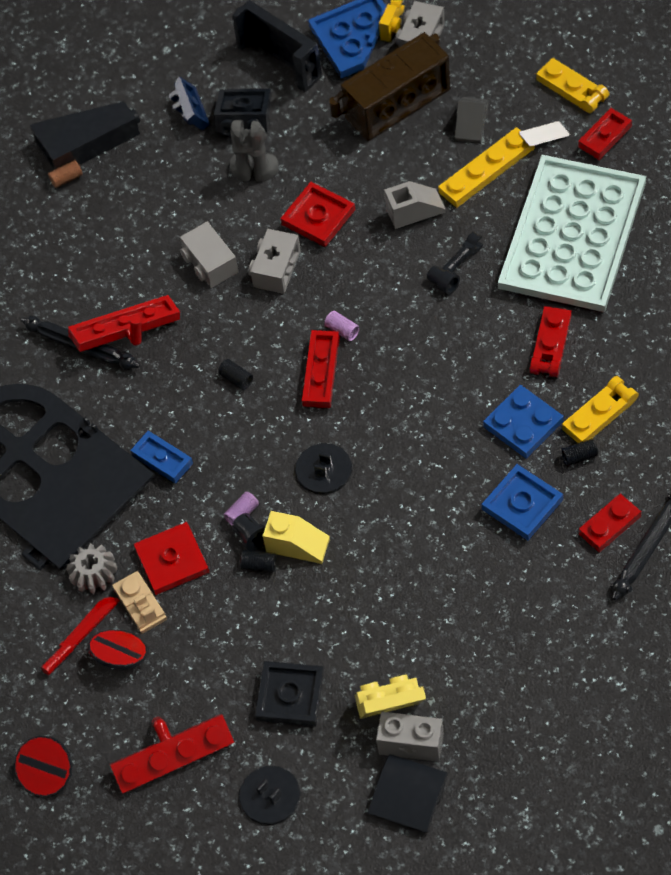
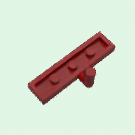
M169 295L69 326L68 335L79 352L125 337L129 339L132 345L138 346L142 341L141 332L180 320V311Z
M222 714L171 736L165 721L161 717H155L152 720V726L155 728L160 742L110 764V767L123 794L235 742Z

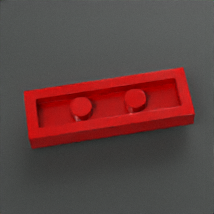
M311 330L302 396L303 407L331 408L340 339L339 331Z

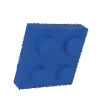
M520 384L483 421V427L527 459L564 422V416Z
M516 464L481 505L484 512L526 540H529L563 501V494Z

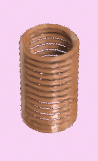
M73 160L48 173L54 187L58 188L82 176V171L77 161Z

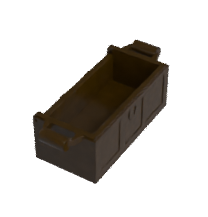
M425 32L421 33L341 84V91L335 97L329 99L331 116L338 118L344 114L346 120L367 141H370L451 89L449 55L440 47V36L438 34L429 36ZM340 99H342V105H343V107H342L341 109H340V101H339Z

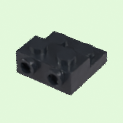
M271 88L220 89L214 112L215 133L230 136L231 125L234 120H243L244 129L251 130L252 121H258L264 128L265 133H267L270 122Z

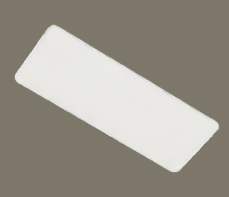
M558 121L519 132L529 146L570 135Z

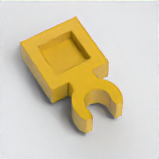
M391 0L390 5H387L379 22L381 40L390 42L394 33H397L400 29L401 18L399 16L402 15L405 5H401L403 0Z

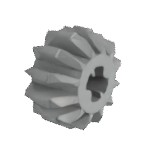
M90 543L86 550L78 546L79 554H70L69 559L71 563L67 565V572L70 575L69 579L71 584L77 585L81 592L89 588V591L94 594L98 587L104 591L106 590L105 582L114 583L113 574L117 572V566L114 563L115 559L110 551L106 552L102 544L95 549L94 545Z

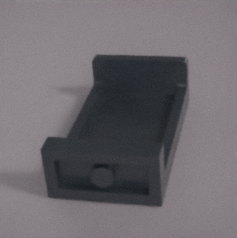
M248 0L243 6L235 10L232 20L237 47L240 50L245 49L250 43H254L294 69L297 88L304 93L322 78L318 43L251 0Z

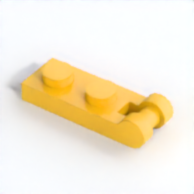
M554 58L536 73L537 81L588 113L596 110L598 103L605 101L610 95L607 88L603 85L594 84Z
M615 376L605 388L562 423V430L577 443L587 441V439L589 440L596 436L637 400L639 393L633 388L628 389L624 385V381L619 376ZM615 394L621 397L618 401L612 398Z

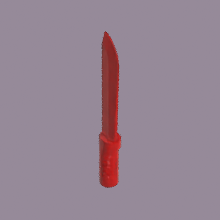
M108 597L100 600L71 634L59 644L60 648L41 666V670L46 675H50L74 651L73 649L109 614L120 599Z

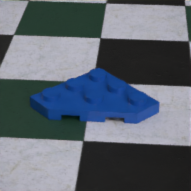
M355 0L308 20L309 28L340 78L365 68L380 35L379 22L386 9V5L382 0Z

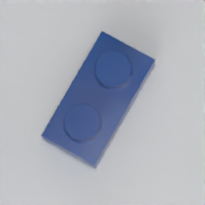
M147 431L130 450L134 458L175 484L193 464L190 456L150 431Z

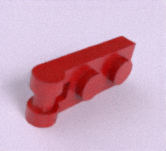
M544 306L535 350L531 360L530 374L539 375V372L548 373L550 377L558 378L572 310ZM542 359L551 361V363L543 362Z

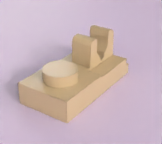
M138 571L112 585L141 634L167 620L164 611Z

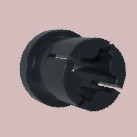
M248 513L239 515L233 521L231 529L243 541V546L248 551H255L264 545V525H259Z

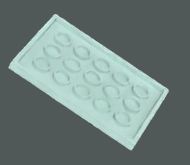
M542 155L498 280V289L605 312L646 184V176Z

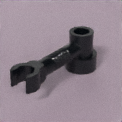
M476 232L470 233L463 243V247L442 269L436 265L430 268L427 273V279L438 285L439 290L448 295L452 294L460 282V276L455 274L454 271L469 255H473L482 248L484 244L479 242L482 236Z

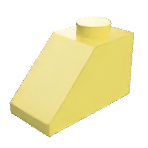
M274 511L270 512L263 534L267 553H275L276 555L320 564L323 563L330 540L327 534L299 516Z

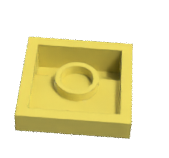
M407 675L391 678V684L379 687L378 682L360 686L361 692H357L354 695L360 719L378 715L381 712H390L418 705L426 699L424 688H419L416 678L408 680Z

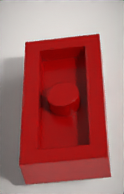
M610 108L578 141V148L600 160L632 127V120Z
M620 493L579 528V535L600 553L641 517V511Z

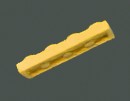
M516 127L439 185L438 191L457 208L534 150L535 145L529 146L519 134L521 130Z

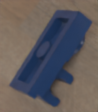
M179 77L176 79L177 82L174 83L176 89L169 94V99L176 103L172 107L182 113V117L189 125H194L204 130L210 123L197 89L194 85Z

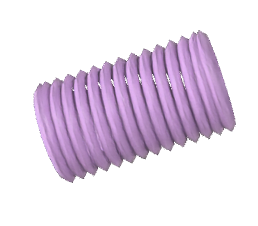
M331 311L325 319L324 324L332 331H339V335L348 341H352L359 332L357 324L336 311Z
M244 492L230 509L224 513V518L233 525V521L243 513L250 515L259 505V502L251 493Z

